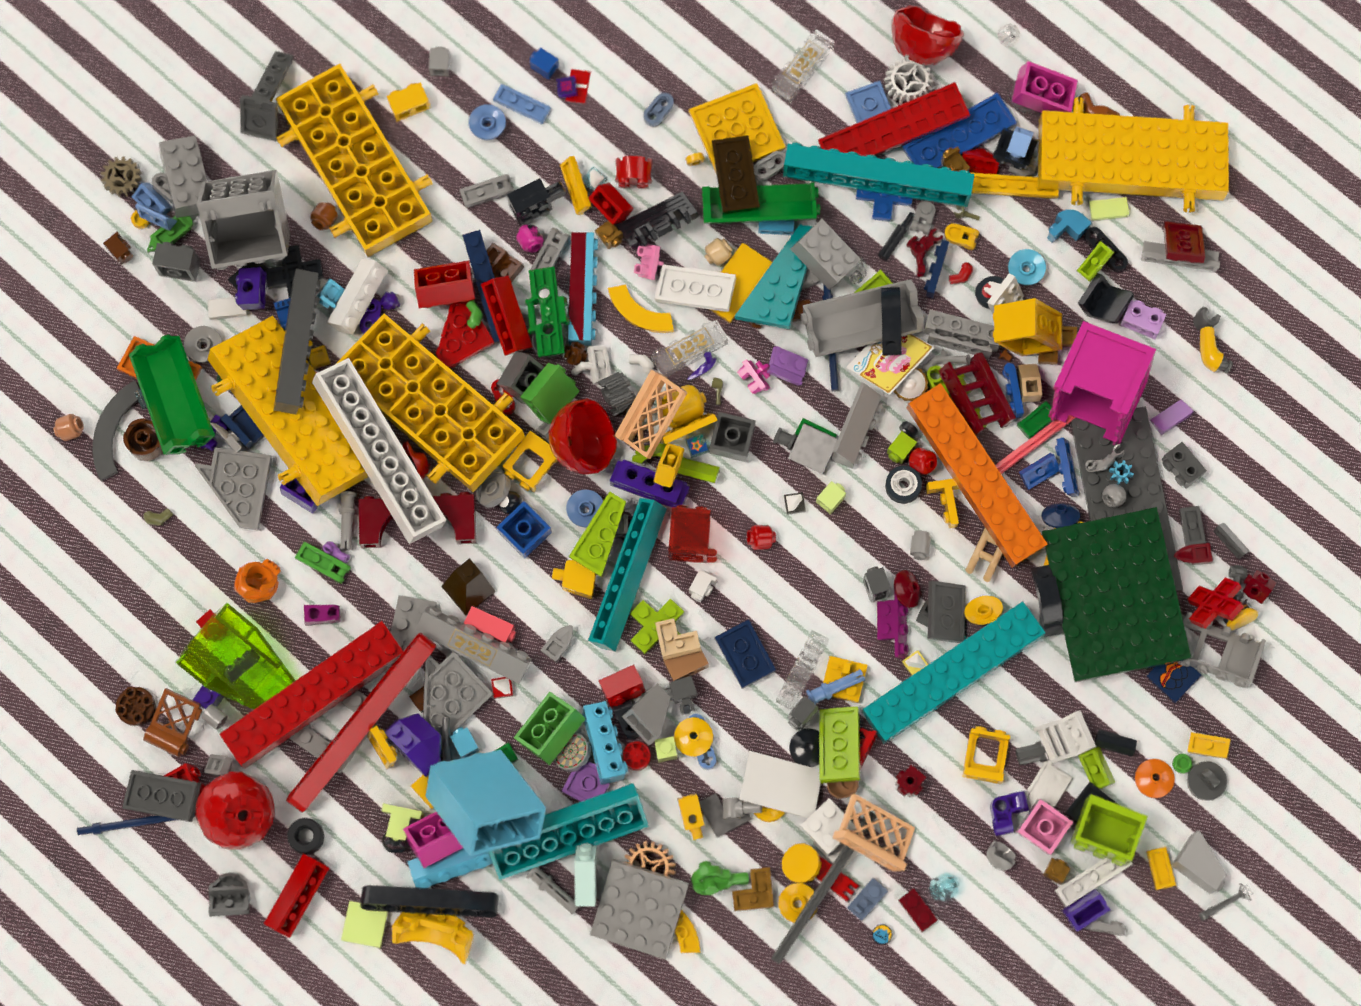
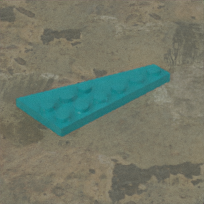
M799 224L736 313V320L790 329L808 269L791 251V248L813 226Z

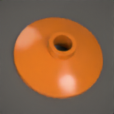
M1149 759L1137 768L1135 783L1138 790L1145 796L1161 798L1167 795L1173 788L1174 773L1166 762L1159 759ZM1153 774H1157L1159 776L1158 781L1153 780Z

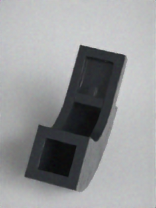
M900 287L881 288L882 355H902Z
M1049 565L1031 568V576L1039 603V622L1045 631L1044 637L1063 634V614L1055 576H1053Z

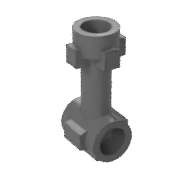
M1240 565L1230 566L1228 575L1233 578V581L1241 585V579H1246L1247 569ZM1239 591L1233 599L1241 602L1244 593Z

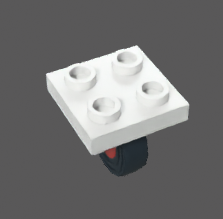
M1008 274L1004 280L997 276L984 278L975 289L978 303L984 308L990 309L992 314L994 313V305L1022 301L1024 296L1016 277Z

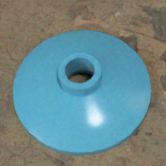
M1022 249L1014 253L1010 258L1008 271L1009 274L1016 277L1019 284L1034 285L1043 278L1046 271V263L1038 252L1031 249ZM1028 267L1030 271L1025 272L1023 268Z

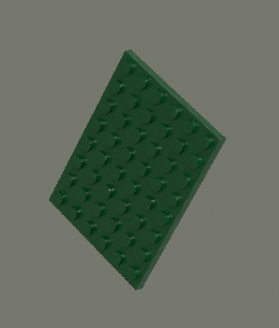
M1157 507L1042 531L1043 538L1047 542L1045 549L1049 567L1052 570L1053 576H1055L1063 614L1062 627L1075 683L1191 659Z

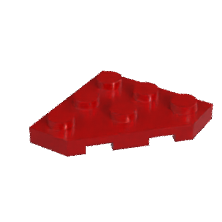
M468 302L450 304L439 347L436 351L437 358L450 369L495 344L482 320L480 325L475 328H470L467 325L471 315L466 306Z

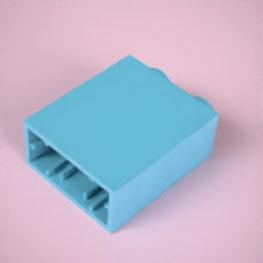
M501 750L476 753L471 757L449 762L442 761L430 766L426 798L469 856L536 840L541 837L546 807Z

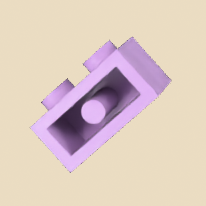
M1131 300L1120 326L1155 340L1166 314L1159 308H1150L1141 301Z

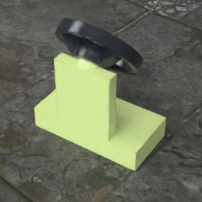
M383 803L382 812L391 816L387 833L382 838V845L388 852L402 853L409 847V843L405 846L402 841L407 839L403 828L409 826L410 819H423L424 813ZM387 844H392L393 846H400L402 848L392 849L389 848Z

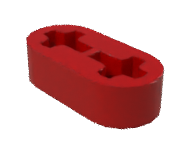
M499 379L495 380L491 385L496 402L502 396L499 390H496ZM503 389V392L507 393V396H510L513 399V396ZM514 399L511 402L510 409H505L502 412L503 414L509 415L515 411Z

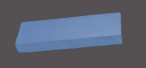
M503 84L500 85L493 98V102L540 124H543L551 110L550 106Z

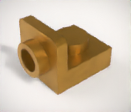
M958 146L954 149L949 148L943 153L941 163L944 167L958 172L960 170L969 171L970 167L960 155Z
M609 221L595 230V234L607 249L615 248L622 242L623 233L620 230L618 231Z

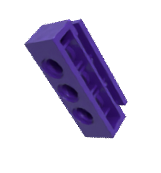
M627 460L617 461L610 478V486L645 499L655 500L661 505L682 512L690 491L686 482L675 479L672 487H670L673 490L665 492L666 486H661L657 483L652 486L646 485V482L654 481L656 472L649 468L635 465ZM630 474L637 475L635 479L628 478Z

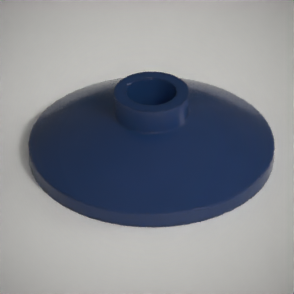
M1056 503L1047 506L1042 511L1041 517L1046 525L1060 528L1077 524L1080 520V512L1070 504Z

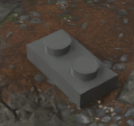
M1199 506L1180 508L1179 514L1185 546L1206 543Z

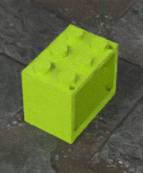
M1091 794L1085 799L1070 844L1074 845L1073 848L1078 851L1085 852V850L1093 852L1092 855L1099 859L1106 857L1112 860L1111 863L1122 867L1123 864L1127 865L1133 860L1148 816Z

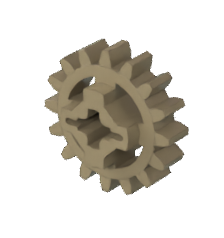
M122 156L121 160L115 157V162L108 160L110 165H104L105 172L100 173L104 177L101 179V182L105 184L104 188L106 191L109 190L111 195L116 192L118 197L122 193L128 196V191L134 193L133 188L139 187L137 181H142L141 176H139L142 172L138 169V164L133 163L131 158L127 161L125 156ZM118 173H119L120 175H122L125 180H123L122 178H120L119 175H118Z

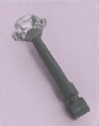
M1240 883L1239 893L1198 914L1201 920H1206L1209 916L1216 914L1217 911L1241 897L1251 901L1253 892L1249 885Z

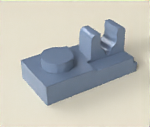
M872 878L849 904L847 909L862 921L888 890Z

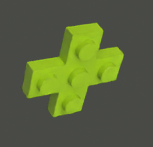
M671 599L658 612L642 600L630 612V615L643 626L631 639V642L642 653L646 654L659 641L655 623L673 618L676 622L684 614V611Z

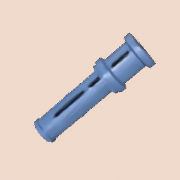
M861 669L829 684L822 683L820 687L811 691L808 689L806 694L808 699L816 705L819 701L831 699L832 695L865 681V677Z

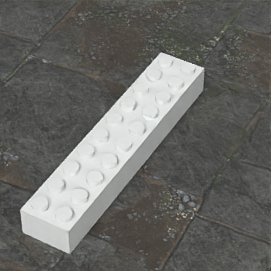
M350 359L343 360L316 373L312 381L313 385L408 543L411 544L442 528L446 518Z

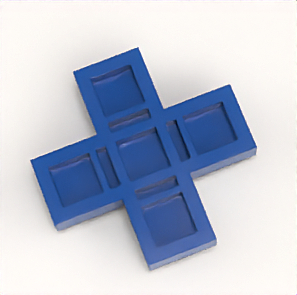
M857 189L856 200L874 202L872 220L890 222L893 204L902 206L912 205V198Z

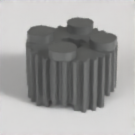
M617 372L598 381L599 385L603 387L600 389L605 402L613 408L610 411L614 416L630 409L636 395L628 388L631 384L626 375L624 376L622 372Z

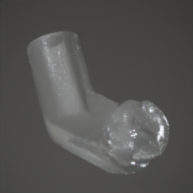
M859 257L861 260L855 265L856 270L849 277L852 284L861 283L867 274L862 257Z

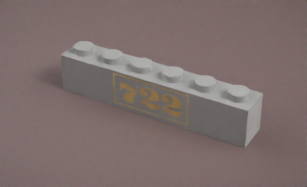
M428 606L415 629V632H421L427 638L518 684L532 660L527 653L511 648L506 642L495 640L488 633L477 631L470 624L465 625L461 623L458 618L442 613L437 607Z

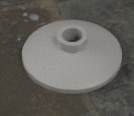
M209 326L195 327L185 337L184 350L190 359L201 363L208 362L207 358L210 348L222 343L221 337L215 329ZM207 344V347L202 349L201 345Z

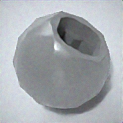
M1110 484L1103 490L1102 499L1108 507L1117 508L1125 502L1126 492L1119 484Z

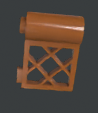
M165 688L151 724L144 734L143 741L176 757L185 755L189 748L187 738L195 720H199L203 711L200 708L201 704ZM168 695L174 697L176 706L168 707L166 702ZM189 704L193 706L192 714L186 716L182 705ZM178 707L182 718L174 721L170 710ZM166 712L170 723L163 724L159 722L160 714ZM183 720L186 727L185 732L178 731L175 723Z

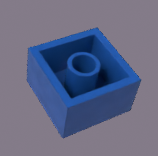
M525 501L496 527L498 533L524 559L552 533L551 527Z

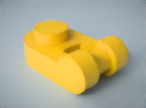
M953 223L946 227L944 237L949 243L962 246L968 250H974L976 246L975 239L978 238L980 232L976 229ZM963 234L969 236L968 240L962 238Z

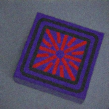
M575 76L557 79L559 98L577 96Z

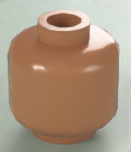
M68 414L55 421L53 430L57 437H60L63 441H69L82 434L84 425L79 416Z

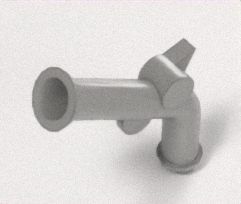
M942 348L940 355L933 357L926 364H923V370L927 372L931 366H935L938 363L945 365L951 362L968 365L971 360L970 355L950 356Z

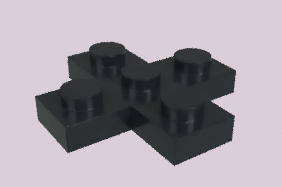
M299 245L289 246L288 255L282 259L283 266L265 269L268 288L287 286L288 298L291 296L292 282L296 269L318 273V280L324 279L321 260L316 259L302 262Z

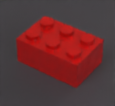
M469 260L414 269L415 293L419 308H431L437 305H449L475 299L473 276Z

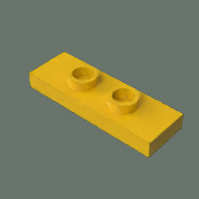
M569 156L560 164L576 215H582L591 207V203L588 199L587 190L585 189L575 156Z

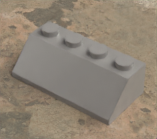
M861 382L833 449L831 461L853 469L854 464H859L862 454L859 453L861 447H866L869 437L866 436L868 430H873L876 422L873 418L875 413H880L883 405L880 402L882 396L865 383Z

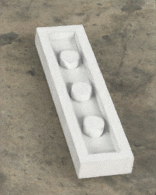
M1104 858L1056 889L1055 892L1064 906L1067 907L1131 866L1132 862L1127 865L1123 864L1121 867L1111 863V859Z

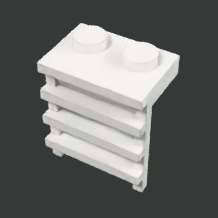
M1080 710L1063 719L1033 728L1034 732L1038 731L1050 759L1047 761L1049 765L1081 755L1096 747Z

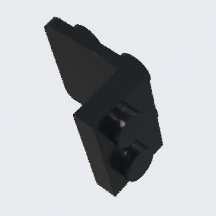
M1003 128L992 157L999 163L1012 164L1016 169H1028L1039 139L1032 137L1025 158H1016L1010 155V152H1007L1014 131Z
M1097 273L1078 301V305L1086 316L1115 324L1133 299L1134 294L1132 291L1110 286L1105 277Z

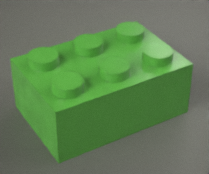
M549 692L514 736V739L525 749L550 765L586 718L574 707L552 692Z

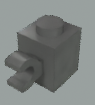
M692 676L669 682L670 688L667 689V693L671 697L670 700L673 699L675 704L681 703L680 713L682 715L685 714L683 710L685 706H689L691 711L694 712V705L690 699L697 698V692Z

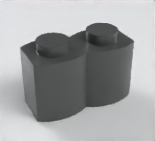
M803 696L788 714V724L795 730H798V728L803 730L817 713L818 706Z

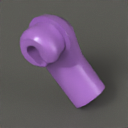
M328 541L323 545L325 553L345 564L348 563L350 555L342 552L334 542Z

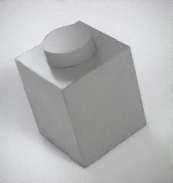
M441 46L430 48V76L449 77V49Z

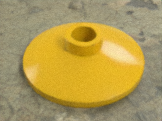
M980 596L971 600L966 605L964 610L965 617L973 624H989L1001 616L1003 605L996 597Z
M687 718L681 721L675 729V745L681 753L687 756H700L706 753L712 745V729L706 721L700 718ZM693 732L696 733L697 738L691 739L690 734Z
M801 883L787 886L781 892L778 901L782 916L794 923L813 895V889ZM797 900L802 903V906L799 908L794 905V902Z

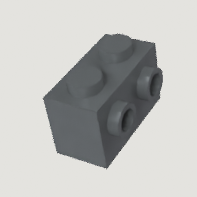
M1183 442L1171 449L1161 459L1164 468L1169 472L1171 471L1175 475L1176 482L1186 489L1200 479L1207 471Z

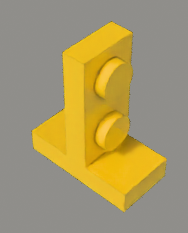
M954 479L928 482L926 485L927 494L942 492L940 494V501L942 505H945L946 512H943L945 524L948 523L949 528H956L959 522L953 490L959 489Z

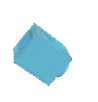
M461 727L452 732L453 735L450 738L461 758L469 757L480 751L468 728L463 729Z

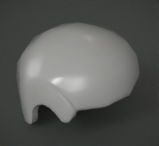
M993 841L987 850V859L995 869L1005 871L1011 869L1016 862L1015 853L999 841Z

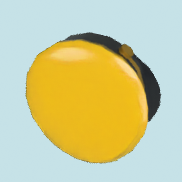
M1248 599L1242 603L1244 608L1232 621L1223 619L1226 626L1231 628V631L1253 622L1258 617V611L1247 605Z

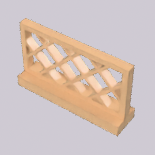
M651 370L615 434L616 438L624 441L648 459H651L688 393L667 379L668 377L654 370ZM666 383V391L661 392L663 385ZM680 392L676 400L673 401L672 393ZM667 395L668 403L662 405L661 397ZM655 400H656V401H657V407L654 408V409H651L653 403H654ZM668 408L669 413L663 418V409ZM658 412V420L653 422L652 414ZM647 416L648 424L642 426V423ZM659 424V431L654 434L653 426ZM648 429L649 437L643 438V430ZM638 433V441L632 442ZM650 441V447L646 452L644 443Z
M851 794L840 829L834 832L833 839L891 871H905L907 863L904 862L915 827L862 797ZM856 801L860 803L862 811L857 814L854 808ZM872 810L875 811L877 820L871 822L868 813ZM864 814L867 825L861 827L858 816ZM852 819L856 830L853 831L847 829L849 820ZM885 819H889L891 822L892 828L889 830H886L883 821ZM879 823L882 831L878 835L875 834L873 825ZM901 827L907 829L905 838L902 839L898 830ZM863 829H869L871 838H864ZM894 831L897 841L891 844L888 833ZM882 836L886 843V846L883 848L879 846L877 838ZM897 844L900 849L898 857L894 854L892 848Z

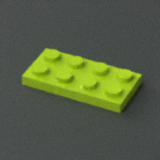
M858 706L819 709V780L821 783L860 780Z

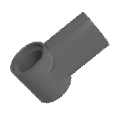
M1042 741L1015 749L1019 766L1050 760Z

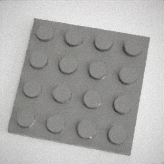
M613 859L590 935L666 960L689 883Z

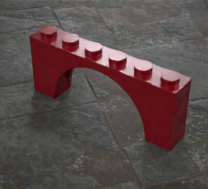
M461 492L459 495L441 493L440 496H432L444 517L451 523L457 544H477L476 501L474 494ZM365 496L364 499H359V545L361 548H381V540L385 528L393 519L382 498L375 499L374 496Z

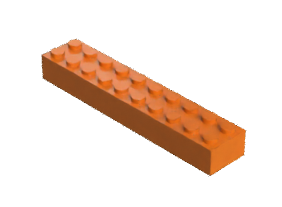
M940 383L908 403L906 407L951 477L957 483L959 489L1012 568L1043 549L1047 542L942 384Z

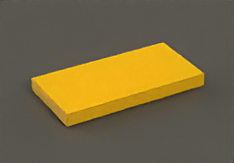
M742 242L720 272L736 275L729 312L711 311L728 323H731L738 310L773 262Z

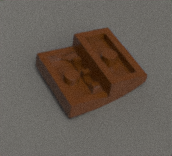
M492 243L486 250L494 278L509 275L512 283L524 268L523 263L510 256L506 250L495 243Z

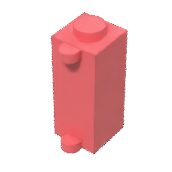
M473 606L463 623L474 626L481 633L492 635L499 642H512L516 635L513 624Z

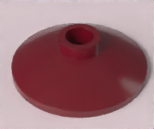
M908 570L899 571L894 578L896 597L904 607L914 608L921 599L920 584L912 572Z

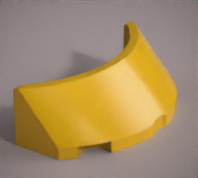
M401 913L393 923L392 943L417 941L436 944L451 951L459 958L462 964H466L474 934L472 930H468L465 927V922L460 918L452 915Z

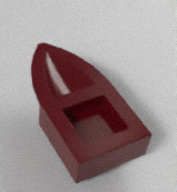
M1210 543L1188 545L1179 549L1174 554L1176 559L1192 563V565L1210 564L1213 562Z

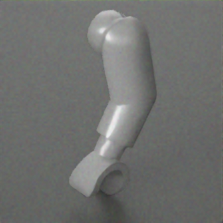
M1115 445L1113 452L1104 459L1088 460L1085 463L1086 470L1088 472L1106 471L1115 462L1116 458L1124 456V450L1121 453H1115L1121 445Z

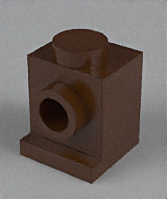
M115 232L103 243L121 265L132 259L133 254L129 250L131 246L118 232Z

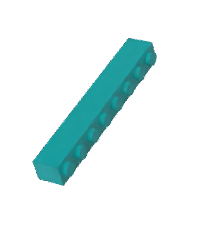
M639 498L588 641L601 649L616 652L667 510V508L655 500Z

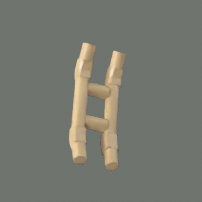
M985 528L965 571L968 574H972L979 558L986 560L990 564L983 580L990 582L1001 559L1002 552L998 547L994 555L983 551L987 542L996 545Z

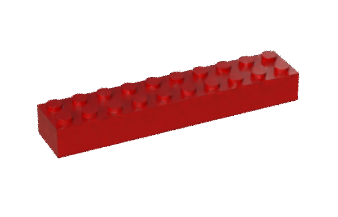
M381 621L219 735L240 766L246 769L389 669L403 653V650L383 621Z

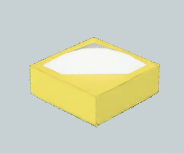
M918 650L902 661L911 676L928 665Z

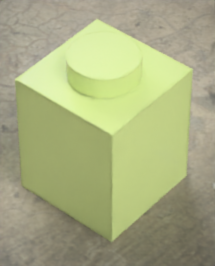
M831 481L817 497L816 503L831 515L845 499V488L839 483L835 484Z
M674 736L654 741L658 762L677 759Z

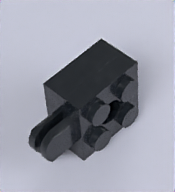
M539 178L506 195L509 208L520 226L522 224H530L539 216L544 217L548 215L552 210L551 202L563 197L566 194V190L561 182H556L545 188L542 180Z

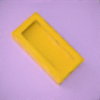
M1162 847L1146 851L1155 889L1160 890L1176 886L1167 848Z

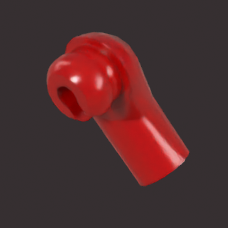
M968 262L963 263L959 274L949 275L950 285L968 281L973 273V266Z

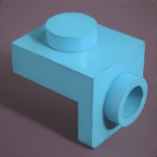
M329 278L316 297L320 299L319 303L328 309L329 306L335 308L336 302L342 296L345 289Z

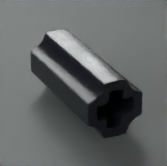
M1099 729L1094 743L1096 747L1132 757L1137 740Z

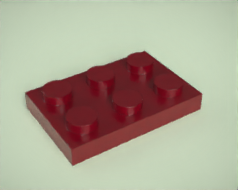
M1164 221L1163 233L1166 259L1204 263L1205 249L1202 225Z

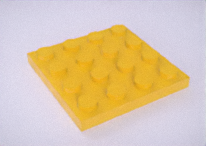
M757 83L689 109V114L715 173L712 140L748 135L753 162L763 159L775 151L786 150Z

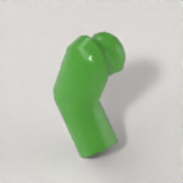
M471 300L466 304L471 312L467 325L470 328H475L480 325L483 313L475 301Z

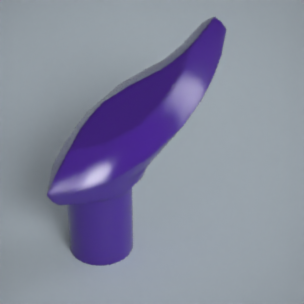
M711 352L704 353L706 360L704 364L700 365L686 379L691 380L708 372L714 366L717 358H713Z

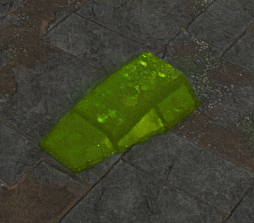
M229 603L224 604L210 617L186 645L175 662L207 689L215 691L253 710L296 681L259 629Z

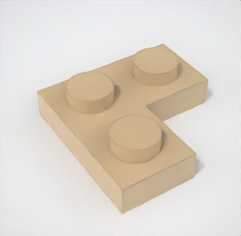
M674 618L655 623L663 660L701 651L697 631L678 635Z

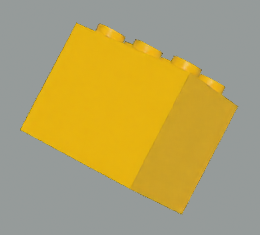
M1036 298L994 305L993 339L995 343L1020 356L1062 350L1061 312Z

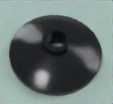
M807 728L794 734L789 744V752L797 764L808 767L819 765V731ZM811 744L813 746L812 750H807L805 745Z

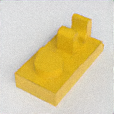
M1191 732L1188 753L1227 759L1231 739Z

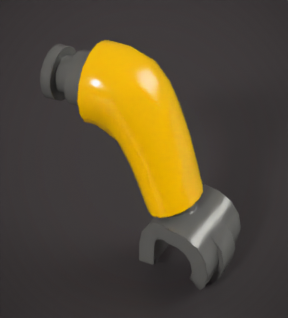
M1203 306L1193 318L1194 326L1200 331L1202 362L1213 372L1223 370L1227 374L1233 362L1231 360L1227 361L1223 357L1224 354L1217 348L1213 328L1218 324L1221 316L1217 314L1211 320L1208 319L1206 315L1208 309Z

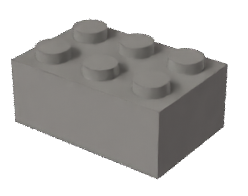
M823 219L817 222L791 248V251L829 290L861 260Z

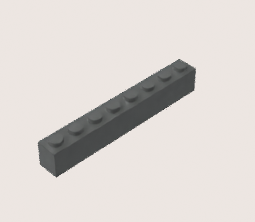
M296 269L294 273L274 411L296 415L298 409L303 407L304 397H301V391H305L306 380H303L304 374L307 375L309 363H306V357L309 358L311 353V347L308 346V342L312 341L314 330H311V324L314 325L316 318L313 308H317L318 297H315V294L319 292L321 283L318 280V273Z

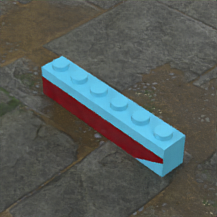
M571 232L569 346H571L572 342H579L584 346H592V340H595L596 330L592 328V322H596V310H593V304H596L597 294L593 292V286H597V275H594V268H597L598 258L594 257V250H598V239H595L593 232Z

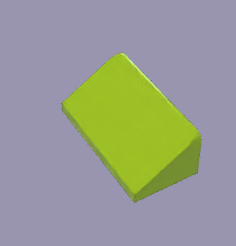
M1100 241L1077 269V272L1091 282L1114 252Z
M1099 747L1078 755L1089 782L1099 789L1115 783Z

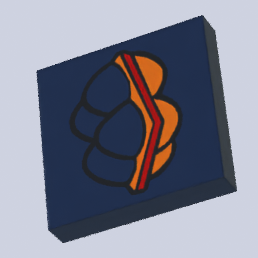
M1178 662L1155 666L1146 678L1175 704L1201 677V674L1192 666L1185 667Z

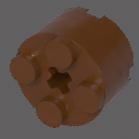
M145 418L136 419L128 425L123 435V441L126 448L135 458L140 461H151L163 454L151 420Z

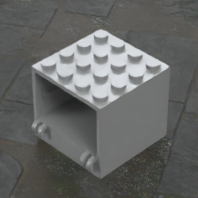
M277 170L202 182L197 206L212 269L223 270L232 265L241 267L249 262L259 264L267 259L281 260L288 255L290 229Z

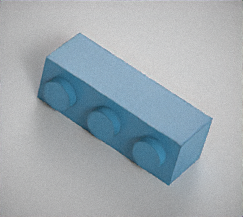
M794 221L759 222L758 234L792 236L794 232Z

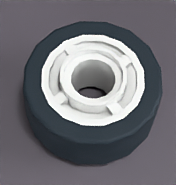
M910 466L896 467L890 471L886 478V493L896 503H911L917 499L921 492V476ZM905 481L909 487L901 488L898 483Z

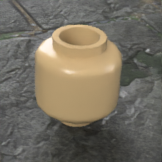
M716 238L705 247L707 254L704 257L711 265L714 263L720 266L732 257L731 251L733 249L724 238L722 240Z

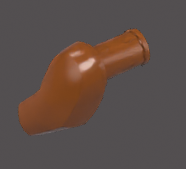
M1083 93L1078 97L1079 101L1080 97L1084 99V113L1120 116L1119 112L1107 106L1094 105L1089 93Z

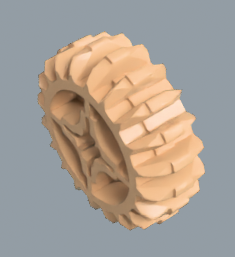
M645 841L643 843L644 848L641 849L640 845L636 844L638 851L635 852L632 848L629 850L633 854L632 857L627 854L625 855V858L629 860L628 864L633 865L636 858L640 856L642 861L641 868L646 869L644 861L646 860L647 864L654 866L652 868L653 872H656L658 868L665 864L664 875H675V871L670 870V868L675 867V863L668 862L673 859V856H665L669 852L668 849L661 852L662 844H659L656 849L654 848L655 842H651V847H648ZM645 853H655L662 859L650 861Z

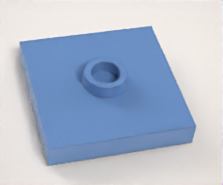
M880 81L845 93L856 123L891 109Z

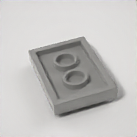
M398 596L391 634L403 651L418 634L415 632V629L425 609L428 606L436 607L437 602Z

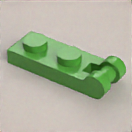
M305 541L295 556V559L339 584L343 583V577L351 569L349 565ZM335 566L340 568L337 574L332 572Z

